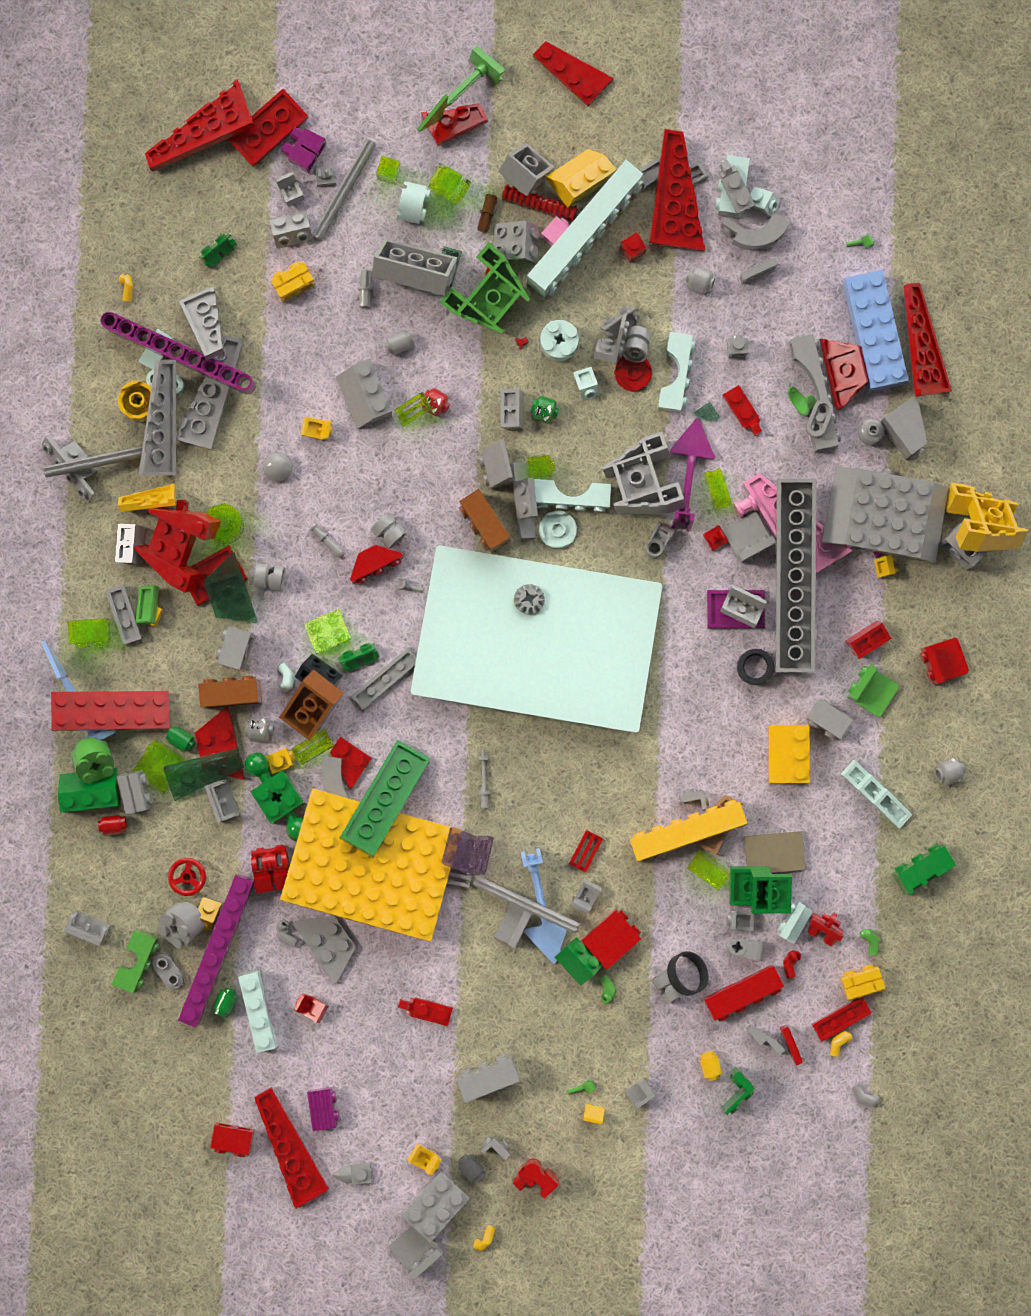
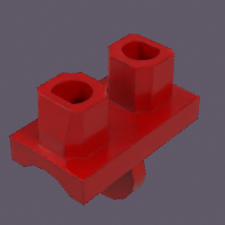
M835 912L831 916L824 913L822 917L813 913L810 919L808 934L817 937L820 931L826 933L823 942L832 947L837 940L839 942L842 940L844 930L839 928L841 922L836 920L837 914Z

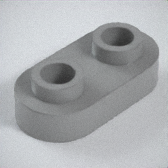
M828 400L817 401L806 424V431L811 437H820L826 430L833 412V406ZM819 408H825L826 412L820 413ZM817 425L819 427V430L814 431L812 429V426Z
M165 953L157 955L153 960L154 969L168 988H179L184 982L182 972L170 955ZM161 960L166 962L165 967L160 966L159 962ZM171 976L177 978L176 983L170 981Z

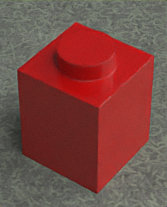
M637 232L620 243V248L629 262L642 256L647 250L646 245Z

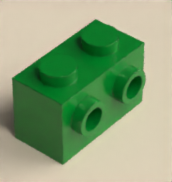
M577 937L562 948L554 957L580 986L594 976L603 966Z

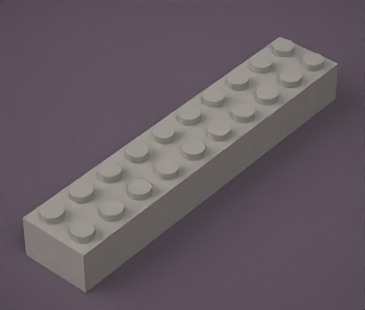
M777 479L775 672H815L816 479Z

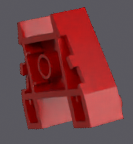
M164 507L148 509L147 512L159 517L149 545L135 546L134 549L169 585L184 593L195 591L202 573L188 566L187 562L196 537L202 540L215 539L221 521L203 512L175 510Z

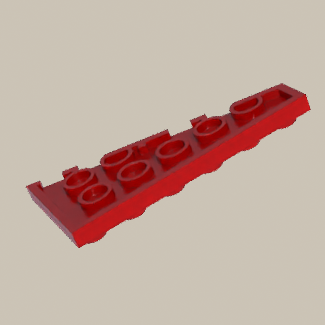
M909 283L904 286L915 397L952 392L920 283Z

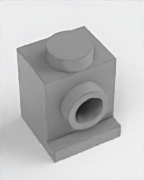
M742 335L731 336V339H726L728 358L747 357L749 353L748 338H743Z

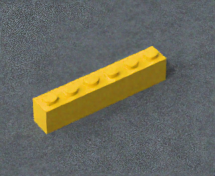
M731 800L724 803L725 807L718 809L717 806L706 809L707 813L699 815V812L688 815L689 819L681 821V819H676L669 822L670 826L663 828L662 825L651 828L652 832L647 834L644 831L633 834L634 838L630 839L637 862L748 825L741 802Z

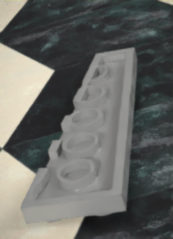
M224 335L222 339L224 353L213 359L236 369L243 340ZM211 365L208 368V372H213L216 365ZM227 373L225 380L231 379L233 373ZM205 376L190 406V410L176 435V441L212 450L230 387Z
M176 360L155 361L139 476L176 475Z

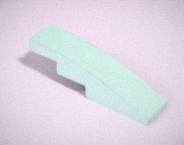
M853 760L841 773L855 789L899 829L912 816L857 761Z

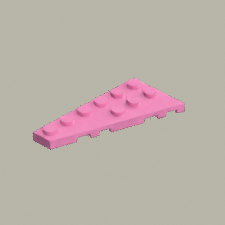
M759 473L744 482L743 485L753 497L759 511L776 537L777 487ZM817 520L816 573L853 551L849 547L822 543L824 526Z

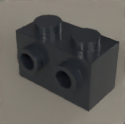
M311 654L301 664L295 675V678L302 682L312 670H315L335 687H337L343 677L336 669L326 664L314 654Z

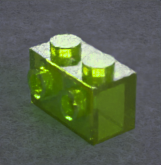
M99 618L68 621L69 644L75 645V648H87V644H94V647L106 646V643L111 642L110 619Z

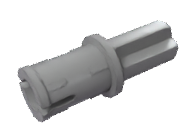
M367 269L361 270L360 287H358L360 291V308H371V291H373V288H371L372 271Z

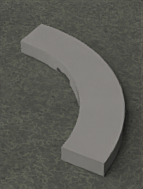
M323 755L321 767L324 791L350 799L343 786L341 774L342 758Z

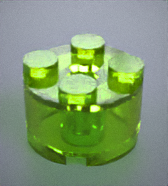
M439 163L428 182V188L438 196L444 194L448 202L457 206L458 203H461L472 182L468 179L466 181L463 180L461 174Z
M224 503L212 506L207 510V514L222 522L226 521L228 524L226 527L219 526L216 537L213 539L215 542L231 544L240 538L244 530V520L242 515L233 506Z

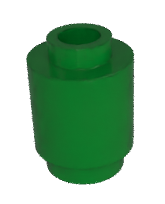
M175 726L170 729L165 738L169 741V744L183 753L186 751L190 752L196 743L193 741L195 738L193 735Z
M228 987L225 990L221 989L213 1005V1012L227 1018L238 999V996L235 995L236 991Z

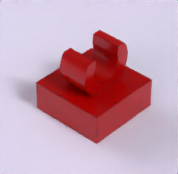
M720 525L703 534L712 551L729 542Z

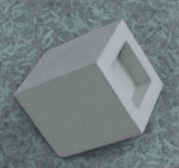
M644 1078L625 1091L636 1109L656 1096Z

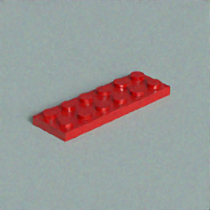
M169 691L51 692V731L170 729Z

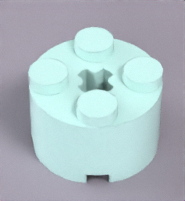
M405 181L404 186H407V189H402L398 209L402 214L397 215V219L420 224V221L424 222L426 209H423L424 202L428 203L430 190H427V186Z
M564 320L550 321L543 328L540 337V346L544 355L555 362H562L571 358L578 348L579 337L577 329L571 323ZM558 338H562L563 342L556 344Z

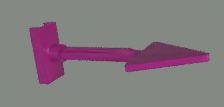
M699 418L693 421L670 449L671 454L688 457L683 496L687 507L675 511L671 529H675L676 524L687 525L686 531L688 532L691 530L695 514L690 513L689 508L696 458L715 459Z

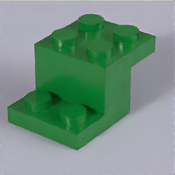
M730 866V906H750L752 914H791V874H771L769 866Z

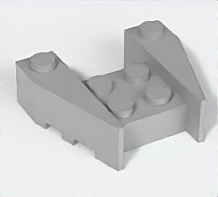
M663 432L644 437L638 441L637 445L624 451L623 455L615 460H611L602 467L606 478L615 475L623 498L622 501L613 503L617 514L671 513L687 507L679 482L660 488L653 463L671 457Z

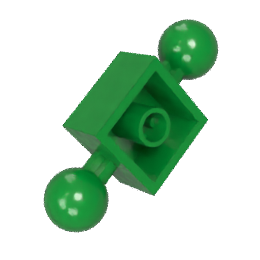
M258 752L250 754L245 760V770L249 775L258 777L262 783L251 790V794L271 824H274L283 817L288 823L286 827L287 835L291 840L297 842L304 818L297 817L294 810L303 805L305 801L284 770L271 777L268 772V758ZM275 793L282 794L280 802L278 800L274 801Z

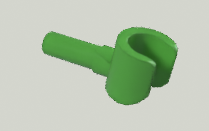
M866 235L861 239L846 242V245L849 247L863 243L864 247L868 248L874 245V241L870 235Z
M587 1080L582 1085L567 1091L570 1095L585 1089L587 1094L595 1090L596 1086L591 1080Z

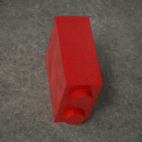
M614 909L581 939L606 970L641 940L639 936L641 932L635 925L630 926L626 922L629 918L622 910L618 912Z

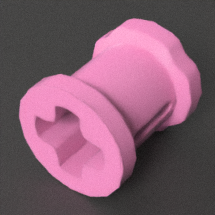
M751 495L739 503H733L739 518H742L744 514L752 510H758L756 502Z

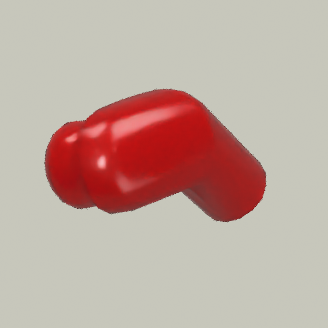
M790 951L783 960L787 979L796 977L794 965L801 959L799 951Z

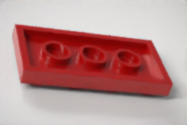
M281 89L252 115L255 127L232 136L227 140L253 168L291 134L294 127L298 128L309 116L284 89Z

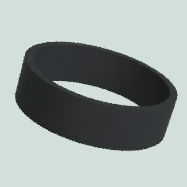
M690 951L682 952L672 957L668 963V979L678 993L691 996L701 992L707 986L709 980L708 969L703 959L696 953ZM679 957H686L696 965L700 975V984L696 991L687 989L679 981L676 973V962Z

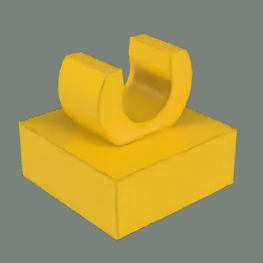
M888 555L874 559L877 578L896 574L895 572L898 571V568H894L893 563L896 561V558Z

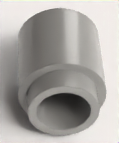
M401 331L386 338L387 342L385 343L388 353H393L394 356L410 349V346L414 345L409 331Z

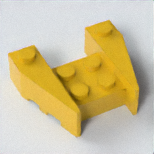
M951 483L946 501V511L951 514L970 516L971 520H963L955 536L960 549L976 552L1019 549L1028 533V529L1018 528L1013 516L1018 503L1005 498L1003 501L992 498V494L988 492L984 494L978 493L972 486Z

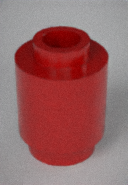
M120 815L101 817V821H98L99 833L103 832V836L122 834V832L127 831L126 817Z

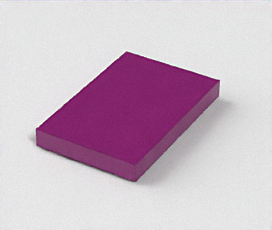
M707 590V629L753 628L720 612L730 590ZM745 590L765 600V590ZM765 607L755 628H765Z

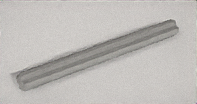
M367 139L313 231L315 238L321 240L376 146L372 140Z
M143 446L45 466L43 468L44 475L48 478L141 458Z
M480 876L476 877L474 881L475 887L568 931L576 933L579 929L580 924Z

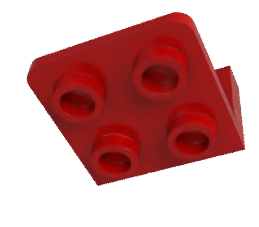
M956 637L921 648L920 656L922 662L926 664L928 669L926 671L927 677L933 685L969 672L959 640Z

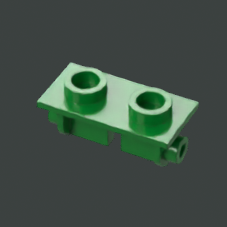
M224 233L215 239L216 243L210 247L208 245L200 251L202 255L199 258L206 259L203 263L208 268L210 266L213 267L222 259L218 254L220 251L226 256L235 249L237 243L233 238L231 240L228 239L231 237L229 233L226 235Z
M366 643L361 645L358 650H348L342 653L339 660L344 672L360 668L359 660H362L364 665L377 661L380 656L378 651H376L375 643Z

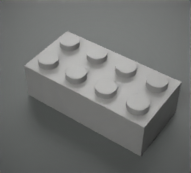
M384 238L374 256L371 276L380 280L391 281L398 285L413 287L416 290H424L435 295L445 296L455 275L457 257Z

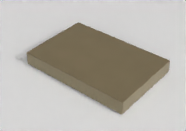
M802 831L744 836L746 866H769L771 873L805 870Z

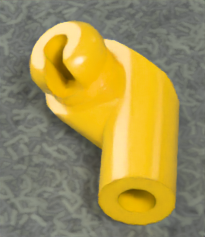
M121 274L119 283L124 284L122 300L132 302L134 289L132 277L128 274Z
M841 1031L832 1038L831 1056L839 1057L841 1046L852 1041V1034L850 1032Z

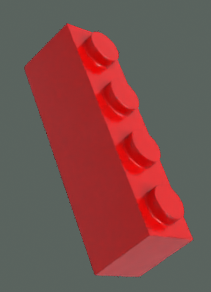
M771 964L704 997L703 1000L713 1020L721 1022L729 1018L728 1014L734 1011L736 1013L747 1009L746 1005L752 1002L754 1005L762 1002L764 996L769 994L774 996L780 993L784 985L774 965Z

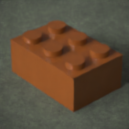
M479 489L459 501L460 507L458 508L464 519L469 518L471 521L469 523L470 528L475 536L477 534L480 535V543L485 551L489 550L493 553L511 541L510 535Z
M312 670L302 681L279 718L310 741L320 730L344 693L315 670Z
M242 676V680H237L234 677L222 678L223 682H218L215 679L203 680V683L198 684L200 707L202 708L262 704L261 681L253 676Z

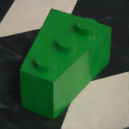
M938 843L928 848V853L924 855L919 853L911 858L912 862L905 865V863H902L894 868L895 872L892 875L903 894H913V890L921 885L922 887L927 885L928 881L939 877L956 866L945 845L939 846Z

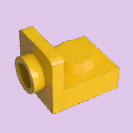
M283 748L266 756L269 760L272 774L295 766L293 761H296L295 755L288 748Z

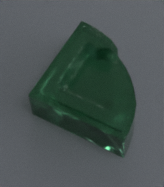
M711 402L694 411V414L704 421L720 419Z

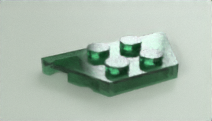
M233 552L203 581L215 617L258 623L235 552Z

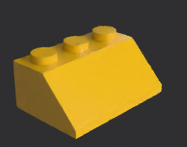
M587 149L547 175L545 179L569 208L605 184L616 172V168L605 155Z
M768 725L769 783H810L809 725Z

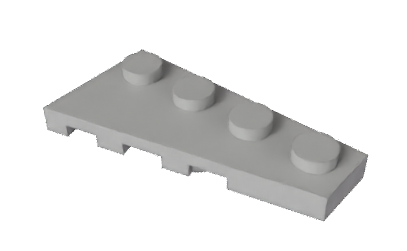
M214 286L180 300L179 303L206 360L224 353Z

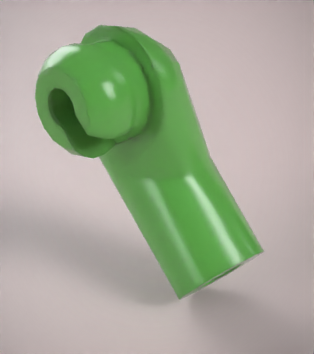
M869 928L862 929L860 937L866 939L869 943L868 955L878 956V936Z
M605 974L598 980L604 986L601 1001L604 1004H609L614 1000L616 987L607 974Z

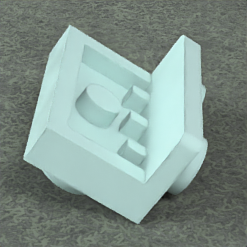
M800 902L792 903L791 914H788L785 921L782 920L777 928L779 931L777 935L794 944L811 916L812 910Z

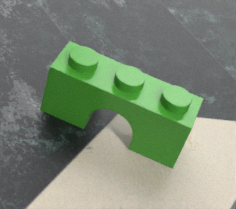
M134 930L126 949L136 953L138 957L137 965L134 968H128L123 965L119 966L112 982L113 986L130 993L141 990L144 983L142 976L144 972L149 971L152 964L149 961L152 954L155 955L159 947L157 937L140 930Z

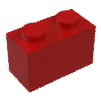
M217 1122L214 1125L210 1148L215 1149L214 1152L226 1154L227 1151L233 1152L234 1156L245 1157V1155H249L251 1152L255 1129Z

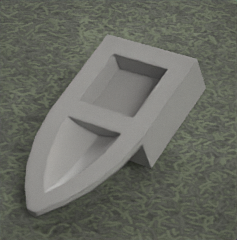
M371 1164L347 1165L338 1169L332 1176L342 1182L352 1183V1185L372 1183Z

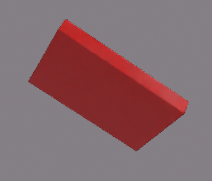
M230 545L190 566L202 573L197 589L191 591L190 594L196 605L200 606L248 579Z

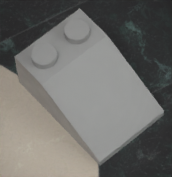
M501 439L483 449L482 456H479L481 468H486L487 474L483 475L486 486L490 485L491 490L513 485V475L504 439Z

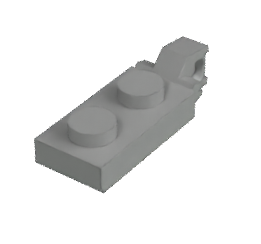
M728 160L721 162L720 168L723 172L720 174L721 183L736 214L738 215L753 208L755 204L739 171H737L736 167L732 169Z

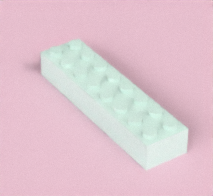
M625 160L527 275V284L542 297L551 296L557 289V283L560 280L563 282L567 278L570 268L572 266L575 268L582 259L580 257L584 251L588 253L591 250L595 238L600 239L603 236L607 224H613L618 217L619 210H624L629 205L631 196H636L641 191L644 174Z

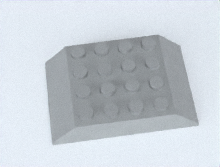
M835 467L822 543L936 563L949 488L935 482L860 468Z

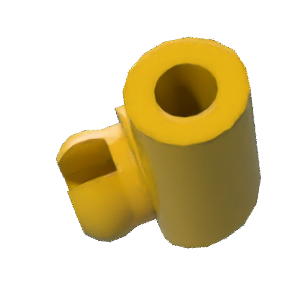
M487 1225L482 1241L476 1239L473 1249L483 1252L492 1243L496 1228Z

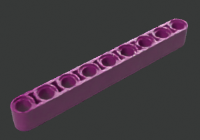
M106 312L101 316L102 326L123 339L169 360H176V363L243 394H251L256 389L255 381L242 371L213 358L206 360L204 354L113 312ZM111 319H115L114 324L108 326V322ZM131 326V331L125 334V329ZM148 334V339L141 341L142 336ZM165 342V346L162 349H158L159 343ZM181 349V355L175 357V352ZM195 357H199V361L196 364L192 365V359ZM211 365H216L213 372H208V368ZM227 373H233L231 379L225 380ZM249 380L248 387L242 388V383Z

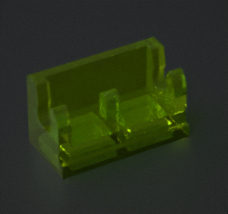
M718 468L715 471L704 472L703 477L714 511L733 506L722 470Z
M700 849L697 850L687 867L688 870L718 891L730 875L729 869Z

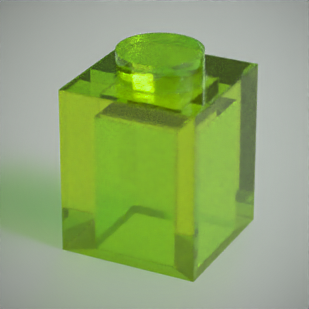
M381 156L376 172L377 180L396 185L401 169L400 161Z
M550 455L527 458L529 478L551 477L552 471H556L555 460H551Z

